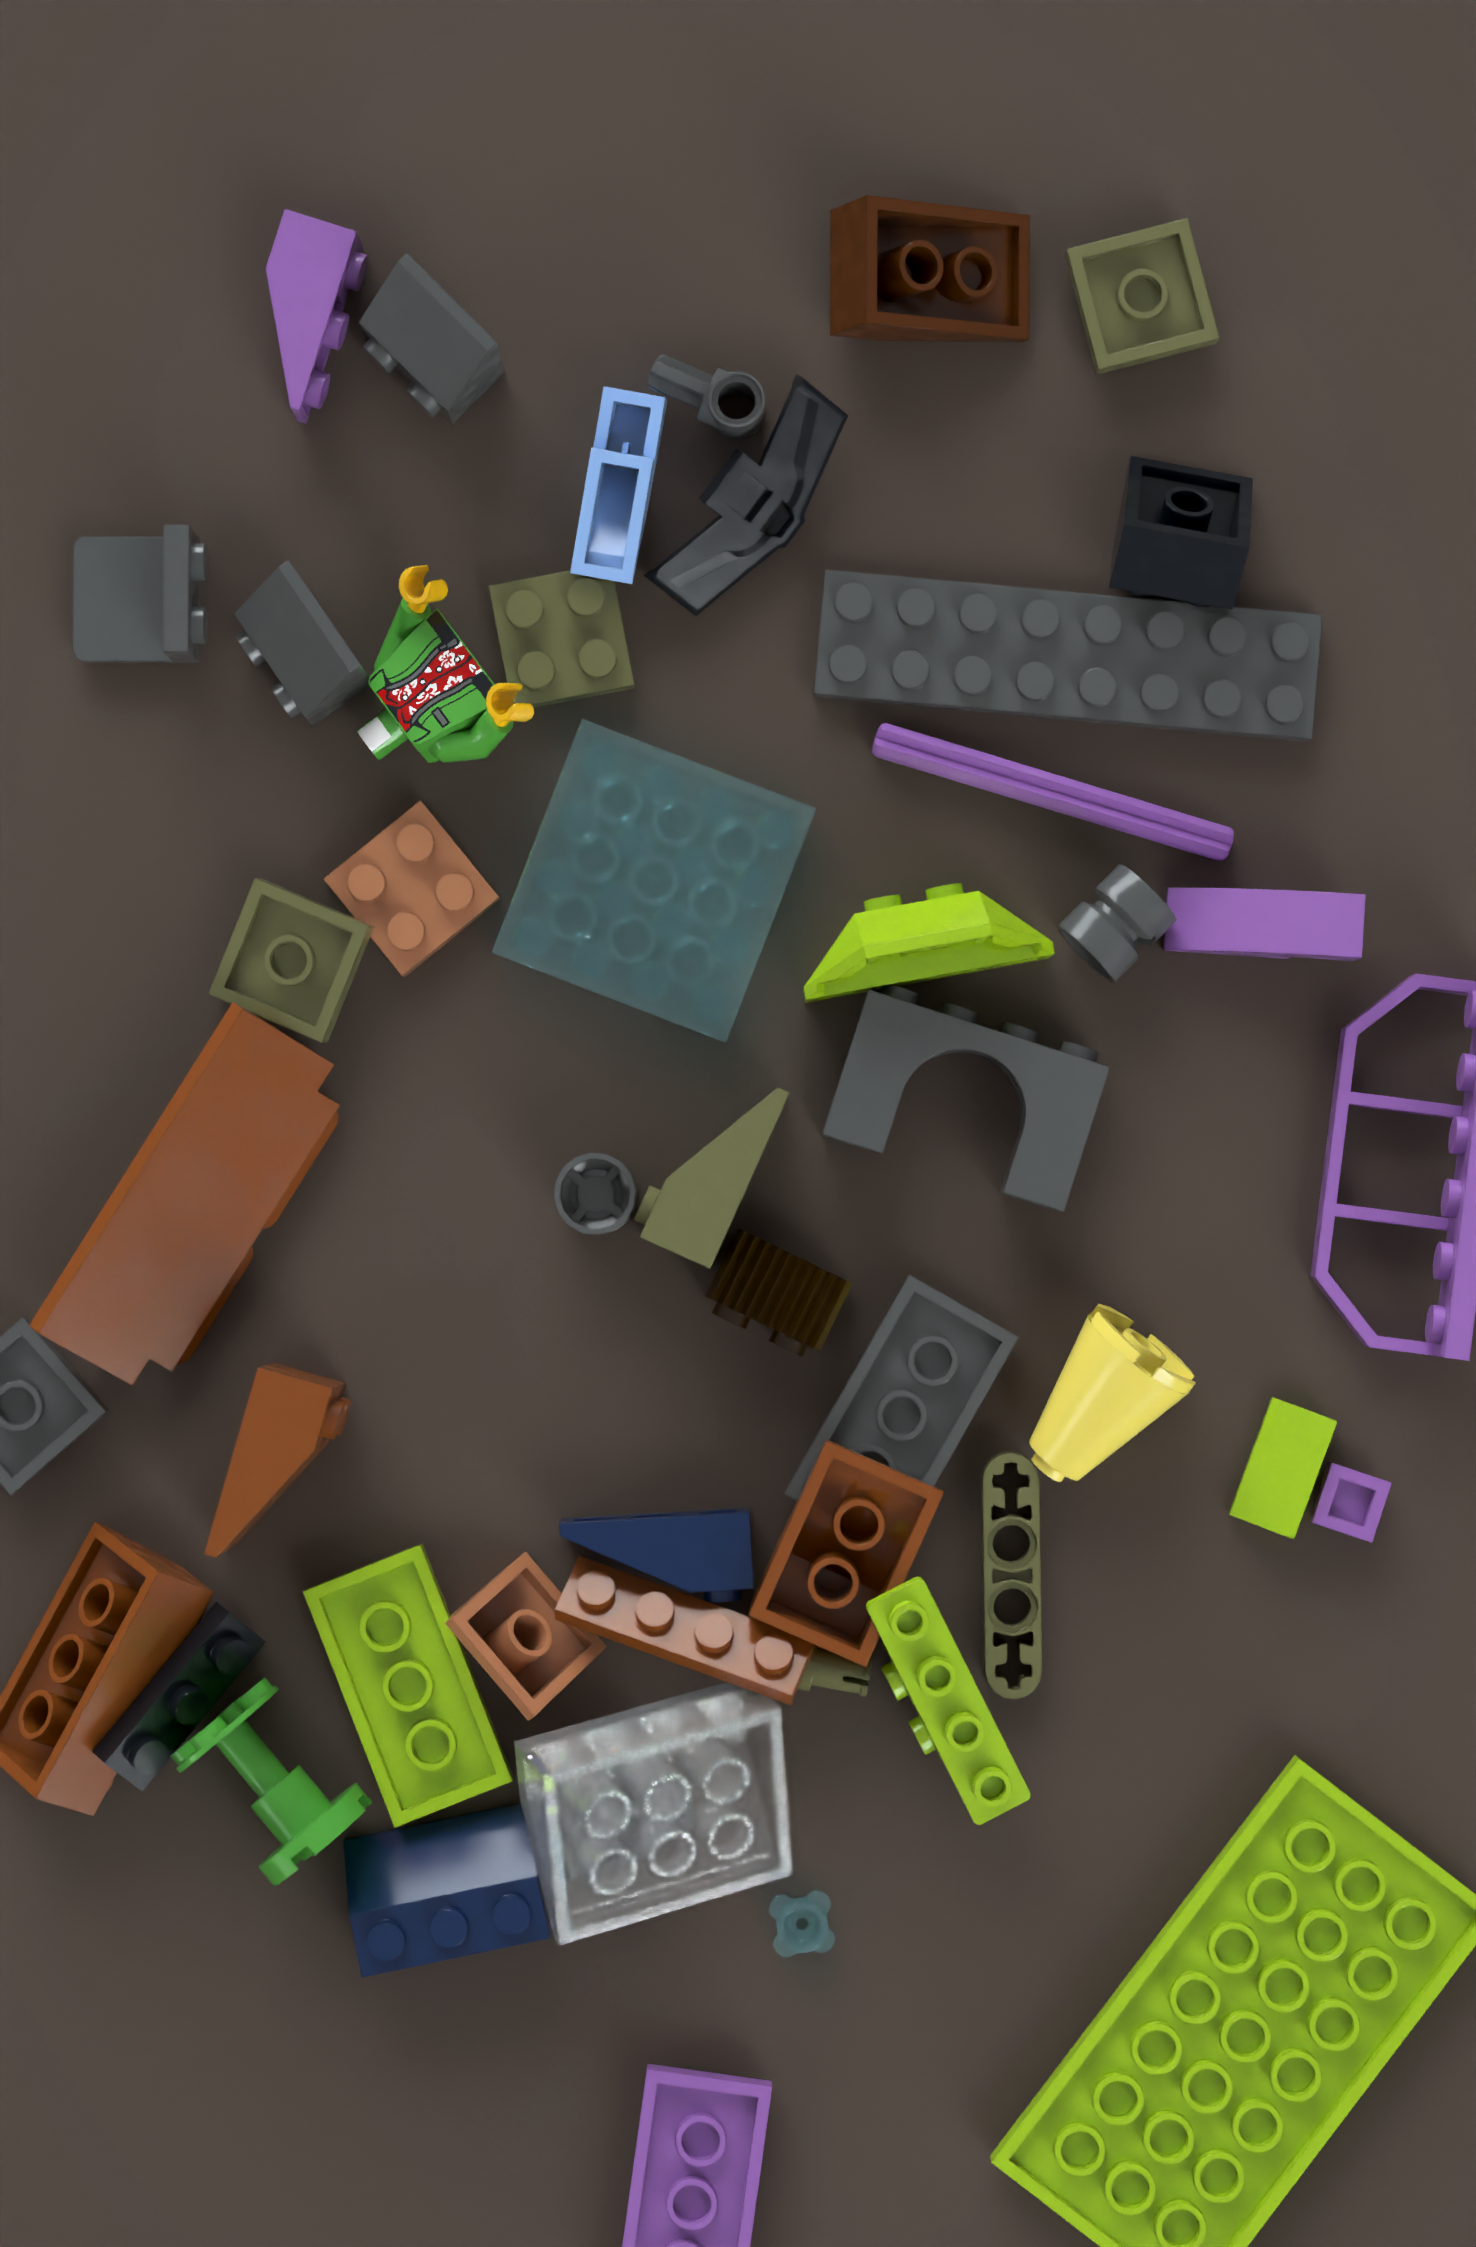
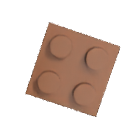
M421 800L324 878V881L355 919L374 926L371 939L403 977H406L501 900Z

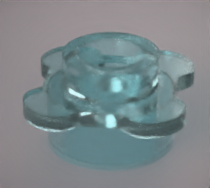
M813 1890L807 1897L790 1898L786 1894H779L772 1899L769 1905V1913L776 1919L777 1935L773 1940V1947L779 1955L792 1957L795 1953H809L814 1950L818 1953H826L833 1947L835 1934L828 1928L827 1912L831 1908V1901L826 1893L820 1890ZM799 1918H805L808 1921V1926L805 1929H799L796 1926V1921Z

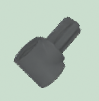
M660 355L653 364L648 377V387L699 410L697 420L712 426L723 438L732 441L746 440L755 435L761 428L765 415V394L760 382L752 375L742 371L728 372L718 368L713 376L667 355ZM730 394H743L753 402L754 409L745 418L731 419L721 412L719 408L721 401Z

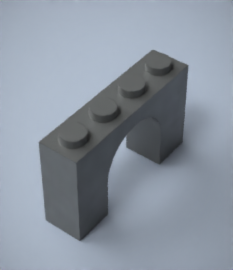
M894 985L883 986L881 993L868 990L821 1136L879 1155L883 1154L902 1092L913 1072L926 1061L939 1055L958 1052L978 1055L997 1065L1008 1076L1014 1085L1020 1102V1127L999 1193L1056 1212H1064L1110 1069L1108 1066L1096 1063L1099 1052L1066 1041L1062 1042L1060 1051L1036 1043L1039 1035L1038 1032L1008 1022H1003L999 1032L976 1024L979 1016L977 1012L949 1003H943L941 1011L937 1012L916 1005L919 994Z

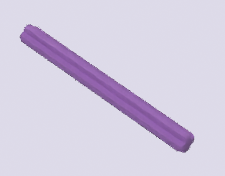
M883 723L879 726L872 746V754L875 757L1213 860L1222 861L1226 859L1233 843L1234 830L1231 827L892 724Z

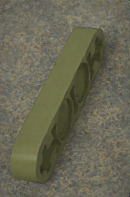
M1005 1451L997 1453L988 1459L981 1474L983 1669L985 1678L994 1692L1003 1698L1019 1699L1026 1697L1036 1689L1042 1674L1040 1492L1038 1472L1033 1463L1020 1453ZM1005 1463H1015L1016 1471L1019 1474L1027 1475V1484L1016 1487L1015 1506L1022 1508L1029 1505V1517L1005 1514L991 1518V1508L993 1505L1005 1508L1004 1490L999 1486H993V1475L1003 1474ZM1009 1525L1022 1528L1026 1532L1029 1541L1025 1554L1018 1560L1013 1561L1001 1559L993 1549L995 1534L1002 1527ZM1010 1588L1019 1589L1024 1592L1030 1604L1026 1617L1020 1622L1013 1624L1002 1622L996 1617L994 1612L996 1597L1005 1589ZM1031 1631L1030 1643L1017 1640L1018 1658L1021 1663L1030 1664L1029 1673L1019 1675L1018 1685L1009 1686L1004 1675L995 1674L996 1665L1005 1664L1007 1661V1643L1004 1640L993 1644V1633L998 1632L1004 1635L1016 1636Z

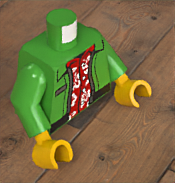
M428 565L407 568L399 579V590L403 599L375 661L374 672L370 675L367 682L385 706V709L356 731L379 761L408 739L428 763L439 760L444 763L485 759L511 731L513 721L526 722L530 720L534 715V708L530 703L514 704L515 695L522 690V684H494L437 608L431 612L428 603L441 601L447 596L448 586L443 579L433 580L424 587V578L429 572Z

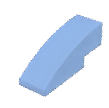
M603 387L593 448L591 447L570 570L571 574L633 584L668 402L666 397Z

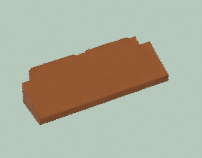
M232 1002L29 1326L40 1335L132 1386L149 1359L172 1372L177 1364H182L189 1360L251 1263L254 1255L252 1245L261 1230L271 1227L278 1220L337 1126L339 1119L337 1110L340 1105L318 1091L334 1064L301 1042Z

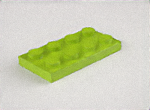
M423 1543L303 1591L394 1828L513 1781L514 1776L463 1645L445 1624L451 1615Z

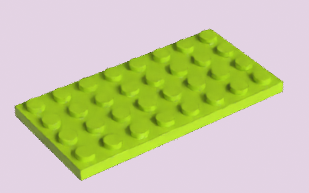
M1294 1755L989 2156L991 2163L1100 2247H1248L1476 1946V1894Z

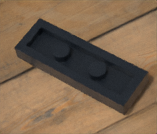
M216 1601L92 1752L107 1766L143 1792L171 1758L170 1756L176 1752L265 1644V1641Z

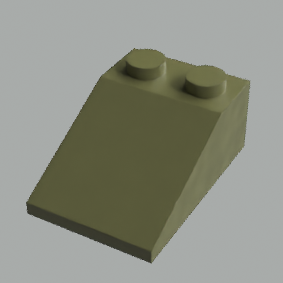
M779 1087L776 1088L668 1176L661 1190L650 1185L634 1219L645 1225L640 1238L711 1269L790 1092Z

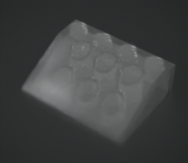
M725 1682L514 1741L520 1801L554 1939L559 1946L793 1875L781 1709L769 1697Z

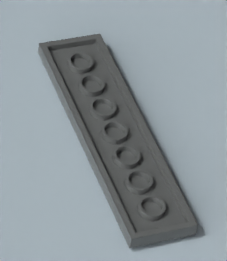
M825 569L813 697L1309 742L1312 739L1323 615L1233 607V610L1214 606L1201 608L1187 602Z

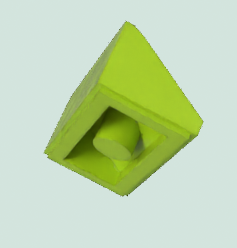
M1271 1397L1229 1515L1294 1539L1337 1421Z

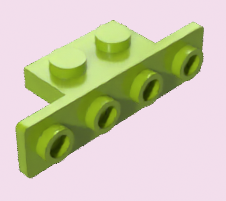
M916 1576L869 1600L866 1603V1609L891 1660L881 1666L882 1672L897 1701L909 1696L918 1716L909 1720L908 1723L923 1753L927 1755L935 1750L937 1751L973 1822L981 1825L1028 1801L1031 1793L923 1578Z

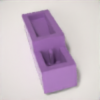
M1167 888L1166 904L1174 913L1177 921L1164 933L1163 951L1280 959L1297 957L1355 961L1362 958L1366 894L1241 888Z

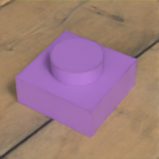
M1328 1461L1308 1521L1372 1543L1392 1483Z

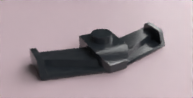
M797 374L759 463L757 464L745 453L736 449L699 498L701 502L719 516L655 569H651L644 575L695 616L778 548H785L805 522L804 514L848 415L807 380Z

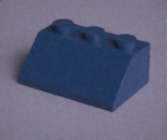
M522 1802L343 1840L349 1917L362 1978L550 1939L554 1922L533 1820L527 1814Z

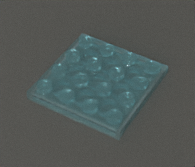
M582 719L496 939L492 954L726 1044L815 815L816 808Z

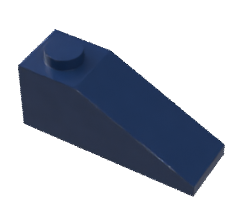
M749 1508L562 1518L559 1522L561 1537L688 1592H703L704 1601H738L742 1599L741 1590L754 1589Z

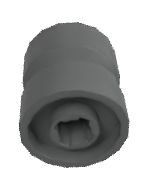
M1119 864L1095 888L1098 900L1094 904L1081 902L1057 926L1059 933L1075 952L1111 983H1115L1139 959L1137 950L1139 943L1151 946L1177 921L1174 913L1160 896L1138 875L1122 864Z
M591 1152L575 1157L562 1168L555 1181L553 1198L558 1214L568 1226L583 1234L603 1235L617 1231L630 1220L637 1207L638 1187L634 1175L624 1163L608 1154Z

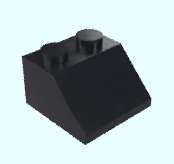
M1131 456L1112 551L1109 587L1122 589L1136 596L1154 595L1186 601L1193 606L1201 608L1214 606L1233 610L1250 548L1253 478Z

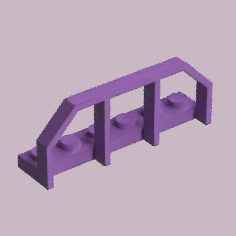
M1413 974L1344 1026L1340 1032L1310 1277L1365 1347L1470 1361L1476 1312V981ZM1417 989L1466 995L1465 1028L1472 1029L1470 1052L1469 1054H1461L1456 1075L1457 1091L1465 1092L1463 1106L1351 1092L1358 1035ZM1349 1106L1452 1119L1448 1149L1450 1154H1457L1454 1180L1446 1179L1442 1190L1441 1216L1443 1217L1337 1204ZM1335 1217L1447 1231L1446 1242H1438L1434 1253L1433 1278L1441 1280L1438 1305H1430L1425 1324L1426 1342L1377 1336L1328 1273Z

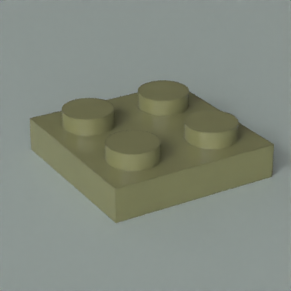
M1188 218L1066 250L1065 259L1096 375L1217 344L1220 337Z
M569 570L488 586L507 683H519L523 686L522 690L515 695L514 704L530 703L535 708L635 688L615 581L571 574Z
M255 878L209 995L230 1004L234 1002L253 1014L318 1042L327 1043L374 926L269 881Z

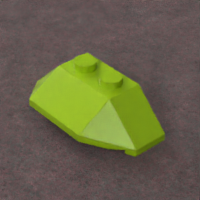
M962 883L926 889L927 900L902 905L900 894L873 898L863 901L865 912L854 913L803 987L804 1002L810 1003L868 992V990H880L886 985L902 986L1049 959L1055 954L1053 941L980 891L964 893Z

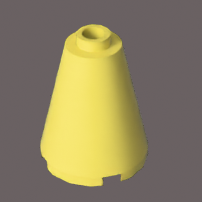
M1098 1303L1094 1310L1088 1314L1029 1440L1031 1448L1035 1451L1034 1456L1031 1458L1032 1462L1045 1475L1057 1482H1062L1065 1477L1079 1481L1188 1395L1196 1383L1192 1381L1195 1377L1192 1371L1165 1344L1152 1334L1146 1338L1131 1329L1130 1327L1134 1323L1133 1320L1106 1305Z

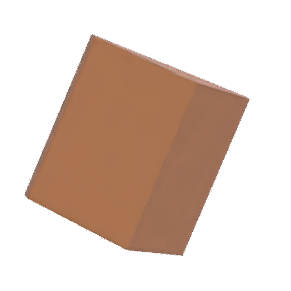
M525 1551L458 1608L445 1624L529 1721L607 1646L598 1635L555 1619V1608L562 1593Z

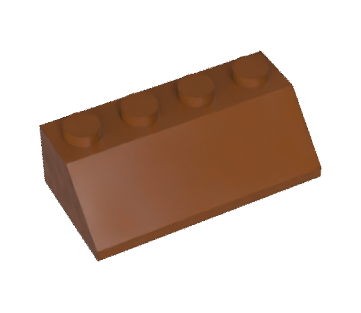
M94 1522L0 1696V1767L35 1799L94 1816L106 1792L112 1786L117 1772L101 1761L92 1751L201 1621L214 1591L180 1565L101 1523Z

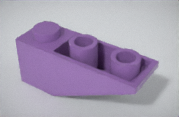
M284 209L266 265V274L290 408L298 422L307 424L311 409L316 408L320 410L326 399L330 384V373L324 372V368L331 348L339 351L344 342L349 324V314L344 313L343 309L350 289L359 291L363 283L368 265V255L362 253L363 247L357 231Z

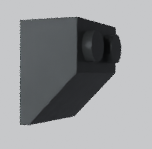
M406 252L397 261L359 321L364 336L368 340L362 348L385 373L389 374L396 368L412 384L406 390L407 394L429 417L433 418L440 412L453 425L505 373L497 342Z
M289 560L280 565L234 613L244 628L235 638L255 667L267 661L280 680L270 689L291 719L302 712L307 721L314 726L370 687L367 683L369 676Z

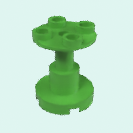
M264 1677L170 1757L178 1765L176 1770L181 1773L216 1745L259 1798L250 1805V1808L280 1843L258 1865V1869L275 1887L299 1869L296 1866L299 1861H305L312 1855L316 1856L366 1811L365 1808L371 1805L372 1801L357 1783L352 1784L333 1800L329 1801L300 1765H297L288 1772L245 1720L279 1690L276 1685L272 1686Z

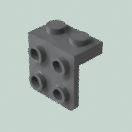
M163 525V537H81L75 542L73 546V653L76 658L84 663H199V644H207L208 613L206 606H200V581H207L209 558L207 544L200 543V538L189 525Z

